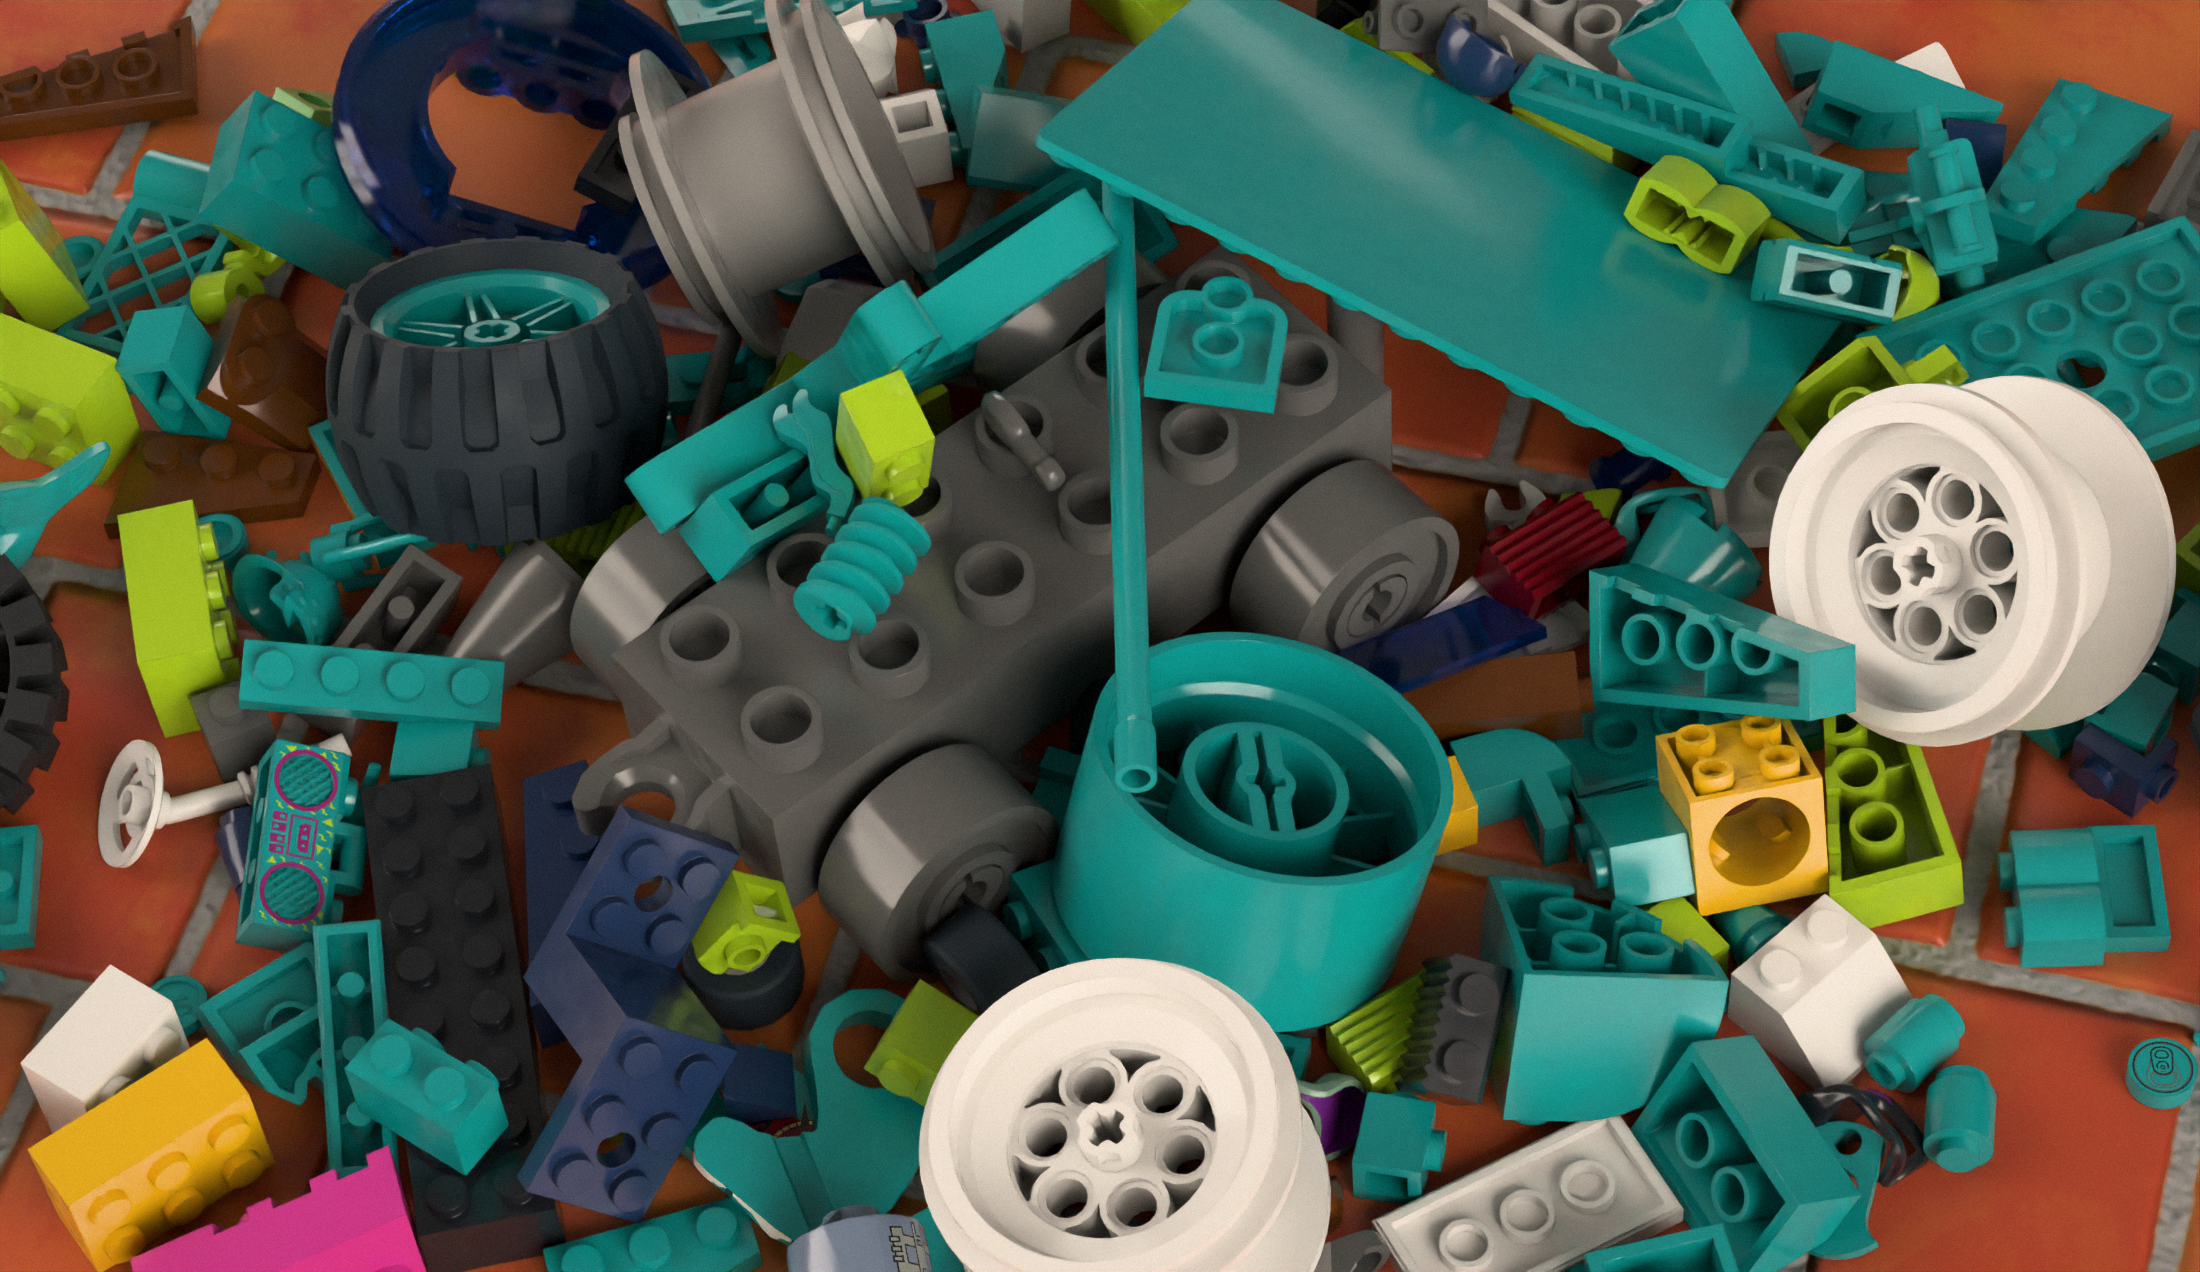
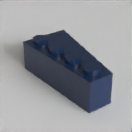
M586 759L523 779L529 966L605 833L604 831L598 835L590 836L581 832L572 804V796L580 777L589 768ZM530 988V1008L542 1049L568 1041Z

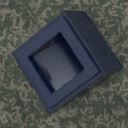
M1946 119L1945 129H1947L1950 141L1966 138L1971 142L1982 186L1987 194L2002 169L2007 125Z
M733 1043L738 1053L722 1079L727 1117L743 1123L797 1117L792 1054Z

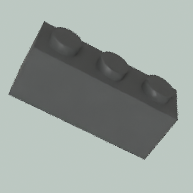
M410 543L332 647L421 654L455 609L463 577ZM296 713L298 717L329 737L343 733L349 748H351L371 721L369 719Z

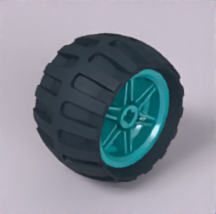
M529 236L492 240L476 238L460 240L461 243L437 248L430 246L409 252L406 257L391 263L383 262L368 270L363 280L359 283H352L348 287L340 304L328 347L326 363L327 411L336 449L343 468L357 495L373 517L381 516L387 527L401 534L412 533L427 537L430 542L452 544L454 542L482 543V546L508 545V542L536 538L541 541L564 536V532L586 525L594 526L610 519L612 513L622 506H631L636 501L635 496L624 480L636 469L660 454L668 416V371L661 334L653 311L633 273L626 270L620 259L610 253L601 254L589 249L586 244L573 241L563 243Z

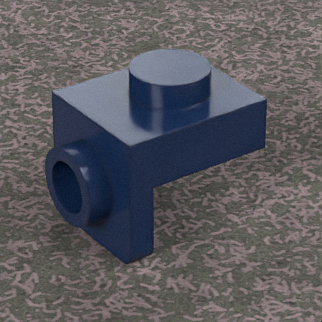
M2090 722L2074 739L2068 777L2074 780L2089 796L2103 799L2133 819L2150 800L2156 804L2161 802L2173 788L2179 775V771L2174 768L2179 743L2167 735L2146 757H2143Z

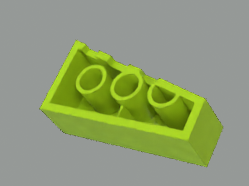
M1847 714L1823 718L1829 897L1869 929L1964 904L1961 859L1921 746L1898 742L1879 735L1864 727Z

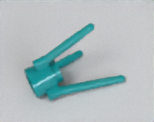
M367 512L350 521L330 525V534L311 539L310 555L313 567L322 571L330 579L333 578L336 584L341 583L345 592H350L363 588H377L387 575L364 574V571L371 570L373 567L372 555L406 547L410 543L412 545L418 544L428 539L427 537L412 533H399L368 541L364 533H355L383 519L379 515L373 517L370 512Z

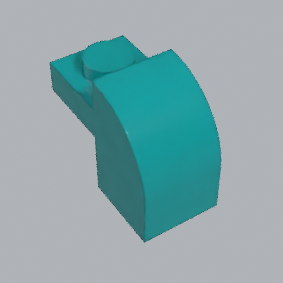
M1513 728L1495 729L1450 742V756H1456L1478 805V828L1521 816L1543 868L1568 861L1569 833H1572V826L1576 825L1577 822L1570 801L1572 764L1566 754L1555 743L1544 736L1531 731Z

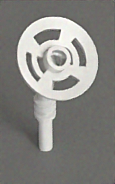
M339 733L317 744L319 748L345 753L350 757L353 756L343 733ZM140 739L131 741L115 759L106 779L98 815V842L103 859L112 867L127 868L140 857L155 829H161L165 824L170 825L245 804L253 806L258 765L250 767V775H247L244 771L237 773L236 781L170 798L169 793L164 791L162 763L155 745ZM136 768H138V771L132 777L134 771L136 770ZM126 823L127 832L132 837L126 849L122 844L120 824Z

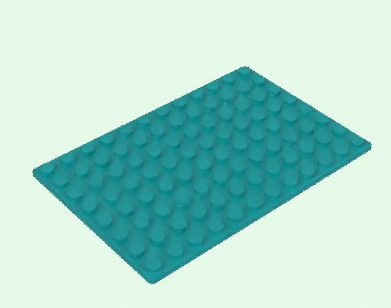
M1191 0L1038 130L1034 141L1035 146L1048 153L1055 163L1070 169H1080L1104 181L1106 186L1114 193L1125 197H1136L1160 209L1162 214L1170 221L1180 225H1191L1217 238L1218 242L1226 249L1235 253L1249 254L1273 266L1282 277L1294 282H1305L1331 295L1332 299L1341 307L1352 311H1363L1387 323L1390 329L1397 335L1410 340H1421L1446 353L1453 363L1468 369H1478L1504 382L1511 392L1525 398H1536L1562 411L1563 415L1572 423L1582 427H1594L1620 440L1621 444L1630 452L1644 457L1652 456L1679 470L1685 479L1700 486H1711L1718 489L1727 486L1788 400L1795 385L1802 380L1843 322L1751 301L1750 293L1759 246H1761L1762 240L1765 239L1760 237L1755 249L1730 274L1713 272L1690 260L1677 244L1663 243L1651 239L1638 231L1626 219L1624 212L1639 182V177L1472 95L1465 94L1459 89L1278 0Z

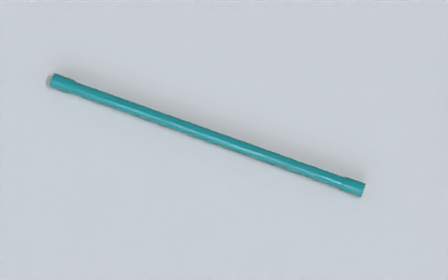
M1101 180L1102 213L1121 240L1119 246L1104 256L1117 725L1113 734L1115 783L1120 789L1130 793H1141L1150 790L1157 783L1156 731L1152 725L1134 197H1125L1114 193Z

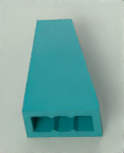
M1655 0L1640 7L1608 45L1607 48L1639 84L1752 118L1754 136L1811 153L1813 151L1724 0Z

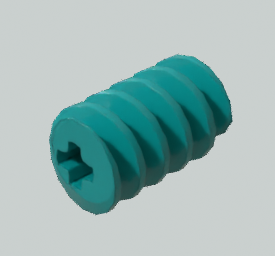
M873 496L863 499L862 504L856 506L851 513L848 523L843 525L834 538V543L827 546L820 558L821 562L816 563L807 576V581L801 583L793 595L795 609L815 632L828 640L843 642L850 639L851 632L861 635L871 633L877 624L875 615L885 614L891 604L889 596L899 594L905 584L903 577L912 575L918 566L917 557L925 556L932 546L930 536L920 523L893 502L882 497Z

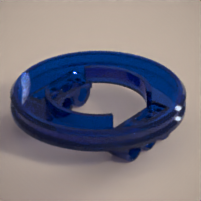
M388 0L358 30L348 47L341 65L331 107L333 148L341 174L361 210L374 226L399 250L405 253L406 256H408L409 252L430 246L437 248L461 243L460 240L476 238L492 240L529 236L563 243L573 241L586 244L589 249L601 254L610 253L620 259L626 270L633 273L642 290H645L661 282L671 275L672 272L654 238L639 200H637L627 218L597 202L584 205L573 231L451 195L449 192L457 168L444 154L433 134L428 114V99L445 79L456 73L460 84L478 95L493 97L504 94L516 98L525 108L534 112L548 114L560 111L572 115L580 124L591 129L607 130L632 92L629 77V58L632 54L644 49L653 52L665 66L705 86L704 91L713 86L698 62L669 31L625 0Z

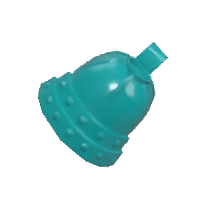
M268 550L265 556L246 554L237 561L232 572V590L235 603L247 622L267 641L320 646L330 645V641L343 622L344 610L340 601V592L333 578L330 579L322 571L313 567L311 556L308 552H300L299 560L278 561L276 550Z

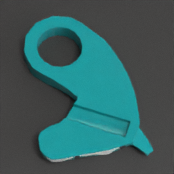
M854 989L845 992L822 1006L802 1047L805 1078L811 1097L814 1118L813 1132L802 1131L800 1136L774 1138L771 1134L757 1132L743 1122L720 1116L710 1120L697 1133L691 1148L693 1165L707 1180L736 1202L769 1237L790 1246L801 1235L818 1228L822 1224L823 1217L828 1213L846 1206L870 1205L878 1210V1214H887L914 1177L919 1167L920 1129L925 1107L909 1097L896 1095L886 1088L873 1089L857 1084L843 1073L835 1061L833 1041L836 1034L851 1025L870 1024L886 1030L905 1001L904 998L885 989Z

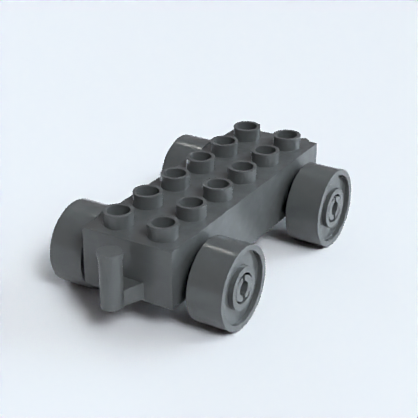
M1222 245L1172 278L1167 276L1135 248L1149 647L1177 638L1230 601L1231 618L1241 632L1272 635L1299 641L1343 657L1367 671H1376L1378 657L1441 603L1453 579L1460 548L1459 538L1453 525L1392 473L1391 388L1383 382L1384 322L1363 311H1352L1343 308L1332 299L1331 295L1326 293V333L1237 255ZM1104 257L978 341L975 352L974 374L981 392L985 395L995 390L1007 398L1022 416L1031 434L1061 466L1066 476L1064 483L1053 491H1045L1012 450L1004 445L990 428L983 416L981 406L935 436L929 485L923 489L924 491L919 498L900 507L923 526L930 536L932 546L925 556L917 557L918 566L913 574L903 577L905 584L899 594L889 596L891 604L885 614L875 615L877 624L871 633L861 635L851 632L850 639L843 642L828 640L815 632L800 617L794 607L793 595L801 583L807 581V576L816 563L821 562L820 558L827 546L834 543L835 537L828 536L825 533L828 524L826 517L828 509L718 583L714 581L678 531L683 525L660 536L648 516H645L624 532L607 549L592 568L576 598L570 621V637L577 656L622 702L631 739L622 741L600 756L581 775L572 796V804L581 832L593 836L606 831L619 805L628 797L638 792L652 791L663 793L672 799L676 807L673 817L669 822L730 842L740 854L739 858L757 876L783 882L792 909L818 891L820 903L825 912L891 980L906 986H915L919 979L927 984L939 981L922 953V941L965 904H979L1005 926L1002 909L1008 903L1010 874L1052 860L1060 830L1052 814L1000 762L1075 710L1079 699L1093 681L1115 673ZM1232 276L1245 281L1251 287L1256 298L1271 301L1285 312L1288 319L1287 339L1274 414L1143 397L1144 377L1158 308L1164 298L1182 290L1201 291L1203 286L1213 278ZM858 490L855 491L856 498L853 510L856 506L862 504V498ZM656 876L642 883L662 881V876Z

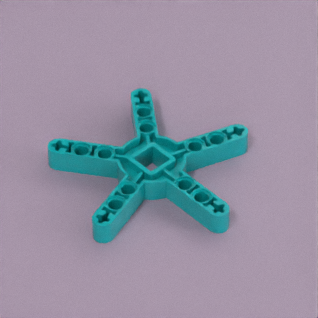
M1083 188L1029 222L920 297L916 298L905 279L881 291L854 312L833 348L811 362L792 378L649 460L627 476L624 481L660 536H663L686 523L711 493L794 449L779 440L773 424V415L777 407L782 404L787 405L789 414L793 413V399L799 390H808L810 404L816 409L827 413L834 428L837 426L840 393L899 369H902L914 395L959 377L974 368L978 341L1106 256L1121 244V240L1088 190Z

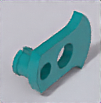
M1847 1121L1827 1122L1825 1125L1816 1128L1847 1175L1856 1180L1857 1189L1861 1197L1829 1239L1807 1253L1822 1259H1851L1862 1256L1879 1247L1878 1242L1869 1233L1868 1219L1887 1143L1876 1131L1864 1125ZM1851 1143L1862 1144L1860 1149L1851 1155H1844L1838 1151V1149L1843 1150L1844 1147Z

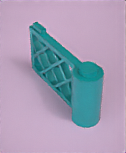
M151 149L145 153L135 172L133 196L82 286L91 309L61 325L56 335L115 357L118 360L124 342L120 341L123 339L125 341L132 321L131 318L123 322L117 309L118 305L150 292L156 306L155 309L188 305L195 314L190 300L191 287L186 296L162 305L156 289L189 276L193 283L194 279L202 273L222 270L225 265L222 262L225 253L232 252L235 243L216 229L212 222L198 216L211 164ZM142 218L165 223L168 229L167 232L136 245L132 238ZM202 234L217 237L211 249L190 258L187 257L181 244ZM175 246L182 261L149 275L142 259ZM136 262L143 278L109 291L106 283L111 274ZM111 309L117 325L96 334L80 331L87 318Z

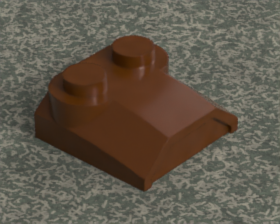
M257 294L246 299L241 295H237L226 307L195 399L287 450L305 453L312 442L308 427L323 422L328 412L326 401V363L328 351L296 329L292 313L277 298L266 294Z

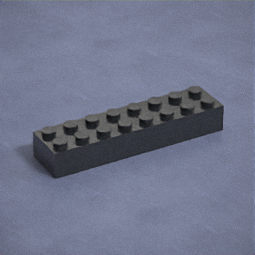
M490 764L361 788L377 920L380 919L382 928L385 983L390 1019L411 1032L414 1028H420L430 1033L441 1043L447 1054L464 1064L467 1060H474L486 1067L499 1082L500 1087L498 1091L509 1123L505 1131L466 1176L406 1140L417 1234L429 1271L462 1272L544 1255L542 1249L567 1243L561 1201L526 1192L517 1178L518 1173L549 1119L534 1019L530 1008L529 985L523 978L526 973V965L503 810Z

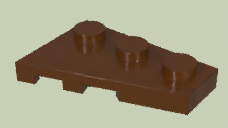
M144 430L104 522L105 530L109 539L120 538L117 515L192 499L199 519L210 514L225 513L235 516L243 524L303 517L322 470L318 455Z

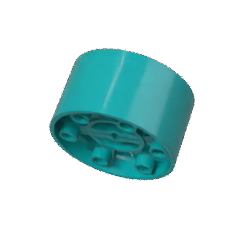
M1207 632L1178 637L1149 647L1152 725L1156 731L1157 783L1150 790L1141 793L1123 791L1115 783L1113 734L1117 725L1114 673L1101 691L1095 707L1053 856L1051 869L1052 889L1063 923L1071 937L1090 960L1108 958L1151 959L1187 967L1218 980L1250 1003L1268 1022L1275 1033L1314 1028L1343 1018L1359 1006L1373 999L1391 978L1400 958L1445 831L1453 804L1454 788L1450 765L1438 737L1415 707L1383 680L1343 657L1309 644L1258 633Z

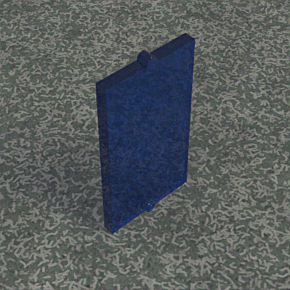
M1484 595L1333 654L1366 669L1402 695L1546 639L1547 629L1545 625L1523 615L1521 608H1510Z

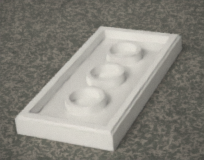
M1618 1115L1606 1119L1576 1121L1372 1220L1371 1224L1372 1230L1378 1232L1391 1251L1389 1261L1396 1272H1565V1270L1567 1271L1583 1263L1585 1253L1646 1240L1682 1222L1684 1209L1624 1120Z

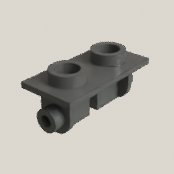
M1379 0V6L1374 11H1366L1364 14L1363 31L1365 34L1372 35L1373 39L1378 41V50L1436 54L1437 42L1453 14L1457 15L1460 21L1463 19L1468 20L1471 25L1470 30L1487 36L1488 0Z

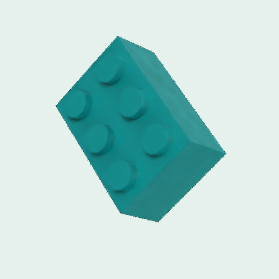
M254 90L220 126L198 216L346 291L352 283H359L363 280L368 270L383 262H390L410 171Z

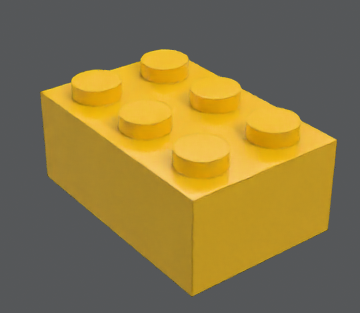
M207 1038L28 1148V1152L60 1220L97 1272H104L115 1264L124 1263L136 1257L144 1249L145 1245L175 1226L185 1225L193 1221L202 1213L205 1207L230 1191L253 1183L265 1169L275 1164L249 1093Z

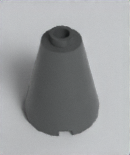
M542 540L516 541L440 656L505 662L503 692L574 651L570 637V621L576 598L584 583L583 579Z

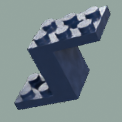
M623 805L619 806L523 977L583 1060L517 1175L526 1192L640 1223L738 1053L736 1047L676 970L678 963L740 857V854L730 842ZM656 876H662L661 884L655 893L643 899L634 898L637 887L643 881L653 879ZM620 1132H626L622 1143L616 1149L607 1153H597L600 1143L605 1138L616 1136Z

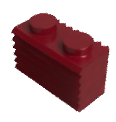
M1577 491L1559 503L1552 497L1545 499L1530 512L1525 523L1513 530L1507 525L1499 526L1493 530L1479 546L1481 555L1473 573V578L1518 626L1526 631L1531 624L1535 625L1540 619H1545L1550 613L1554 614L1560 607L1563 608L1568 602H1573L1578 596L1582 597L1589 591V570L1619 566L1628 543L1625 536L1619 535L1617 527H1611L1608 518H1602L1600 509H1594L1592 501L1586 500L1584 493Z

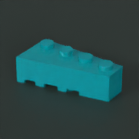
M1638 563L1589 570L1590 675L1593 701L1805 721L1856 712V657L1854 644Z

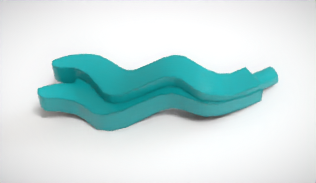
M801 389L793 399V413L789 414L787 405L782 404L778 406L773 415V424L780 441L801 451L809 458L811 478L816 493L831 501L826 513L828 524L825 533L828 536L836 537L841 525L848 523L856 498L855 487L852 480L837 465L834 430L827 413L813 407L810 404L808 390Z

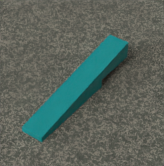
M1541 53L1535 55L1509 91L1510 103L1655 165L1665 155L1687 158L1707 170L1718 184L1732 185L1753 194L1769 209L1772 217L1837 245L1841 243L1866 205L1864 170L1756 137L1753 134L1752 118Z

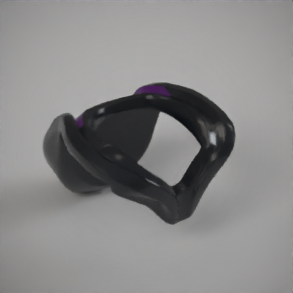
M1837 1084L1808 1091L1796 1097L1815 1127L1823 1126L1827 1122L1833 1121L1854 1122L1863 1114L1892 1145L1886 1165L1878 1178V1182L1882 1187L1888 1188L1895 1185L1929 1161L1923 1150V1133L1911 1117L1892 1098L1884 1093L1872 1089H1859L1849 1084ZM1878 1108L1883 1113H1885L1894 1122V1124L1903 1132V1134L1910 1140V1142L1917 1149L1915 1153L1911 1154L1908 1157L1906 1156L1905 1146L1900 1135L1892 1127V1125L1885 1120V1118L1882 1116Z

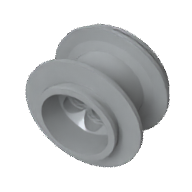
M764 0L767 25L777 59L689 98L686 97L667 67L653 52L644 49L632 54L629 58V77L637 113L632 112L623 116L618 122L620 144L634 190L654 238L681 290L698 315L708 325H718L725 322L729 317L748 346L759 357L766 360L779 355L783 343L781 321L773 290L860 252H863L885 288L905 279L914 295L916 284L913 269L921 275L937 269V262L933 255L936 253L931 230L900 145L855 49L836 16L824 0H799L800 8L792 0Z

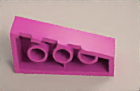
M389 1145L367 1154L366 1158L369 1167L341 1178L340 1174L333 1169L310 1179L309 1183L312 1192L285 1204H277L270 1197L247 1207V1212L240 1218L238 1224L224 1230L222 1227L211 1223L130 1259L132 1272H427L413 1214Z

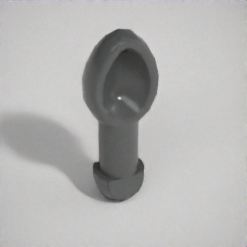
M995 390L985 394L981 402V408L990 428L1004 445L1012 450L1045 491H1053L1059 488L1066 479L1063 469L1031 434L1029 427L1016 408L1006 397Z

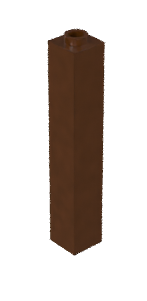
M1575 651L1369 671L1395 689L1415 707L1438 737L1444 751H1450V742L1495 729L1513 728L1527 730L1544 736L1550 741L1584 738L1582 714L1595 713L1591 675H1578Z

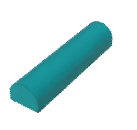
M378 919L313 925L329 1171L335 1169L341 1178L369 1167L366 1158L367 1154L389 1145L400 1176L397 1134L359 1111L344 1069L388 1019L381 921Z

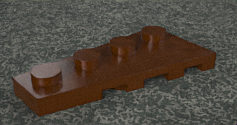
M191 16L172 21L174 30L149 38L146 37L144 31L122 37L123 46L90 56L88 49L66 55L67 60L50 70L42 72L36 66H32L0 76V142L198 114L196 32Z

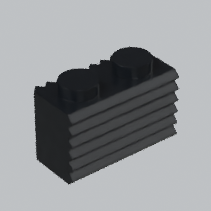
M1457 953L1430 957L1421 962L1426 971L1419 975L1423 984L1415 989L1420 998L1412 1002L1417 1011L1409 1015L1414 1024L1406 1029L1411 1038L1403 1042L1408 1051L1400 1055L1404 1065L1397 1070L1402 1078L1395 1081L1394 1084L1398 1091L1449 1105H1481L1511 969Z

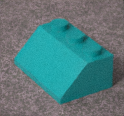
M1754 1035L1691 1042L1630 1128L1636 1140L1683 1207V1218L1690 1229L1723 1223L1739 1272H1776L1828 1240L1861 1197L1860 1192Z

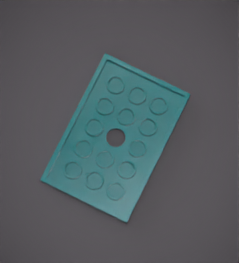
M2185 215L1891 322L1890 325H1882L1855 335V340L1861 337L1876 335L1900 366L1912 359L1917 362L1945 344L1968 373L1969 378L1960 386L1998 376L2023 375L2047 378L2067 384L2061 380L2056 371L2063 361L2074 358L2079 364L2086 367L2101 366L2105 373V378L2101 383L2089 388H2073L2088 394L2115 414L2134 434L2148 454L2151 462L2200 444V235ZM1972 491V492H1971V500H1972V504H1973V506H1974V495H1973V491Z

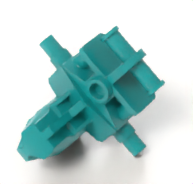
M1932 103L1913 109L1919 132L1917 137L1919 149L1907 157L1908 190L1866 202L1865 207L1841 243L1837 245L1830 241L1828 242L1832 246H1850L1854 253L1869 256L1870 259H1875L1888 252L1891 245L1903 246L1923 255L1925 258L1928 257L1938 277L1952 276L1956 292H1960V295L1964 296L1984 288V285L1987 283L1983 268L1996 265L1999 250L1987 205L1985 188L1982 186L1972 144L1966 138L1949 140L1947 129H1943L1937 103Z

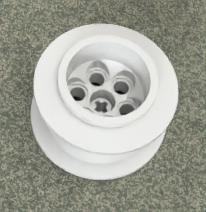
M2027 375L1998 376L1981 379L1960 387L1939 383L1906 384L1871 393L1853 402L1836 414L1818 432L1789 474L1774 513L1769 547V575L1777 616L1855 645L1856 712L1846 714L1879 735L1898 742L1933 747L1965 744L1987 738L2005 729L2031 731L2054 728L2081 720L2110 704L2137 678L2156 649L2170 613L2177 567L2176 540L2167 496L2156 469L2134 434L2115 414L2088 394L2061 382ZM1972 491H1973V495H1974V506H1973L1972 500H1971V492H1972ZM2010 541L2012 542L2014 549L2013 557L2010 552ZM1994 605H1995V607H1996L1997 620H1996L1995 617H1994V612H1993V606H1994Z
M1108 958L1073 963L1050 970L1028 980L992 1004L965 1032L943 1063L932 1085L924 1109L919 1140V1165L925 1199L935 1224L949 1248L964 1265L965 1272H1314L1320 1259L1328 1232L1331 1212L1329 1170L1320 1138L1310 1116L1301 1104L1300 1091L1292 1065L1282 1043L1261 1014L1237 992L1199 971L1174 963L1151 959ZM1193 1159L1203 1160L1202 1164L1191 1173H1175L1177 1168L1186 1161ZM1077 1202L1087 1203L1084 1209L1076 1216L1059 1218L1062 1211L1069 1205ZM1140 1212H1156L1153 1218L1143 1226H1128L1130 1220Z

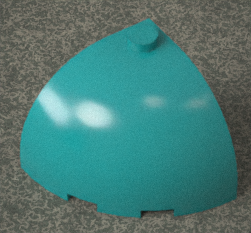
M1488 875L1482 915L1479 960L1511 969L1488 1072L1502 1119L1514 1120L1525 1125H1541L1547 1121H1592L1622 1115L1648 1104L1691 1042L1715 1038L1722 1020L1729 980L1723 969L1692 938L1684 940L1682 945L1662 933V919L1640 908L1614 899L1611 910L1573 899L1575 887L1541 880Z

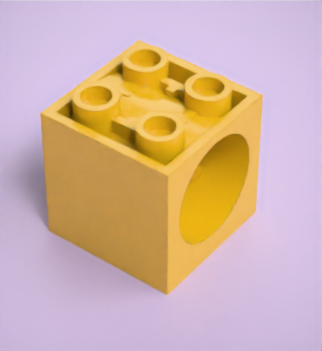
M1745 715L1742 719L1713 725L1691 724L1680 728L1677 732L1655 736L1660 792L1689 834L1696 894L1688 896L1694 908L1701 916L1829 891L1822 776L1790 719ZM1760 798L1746 810L1723 817L1737 805L1751 799Z

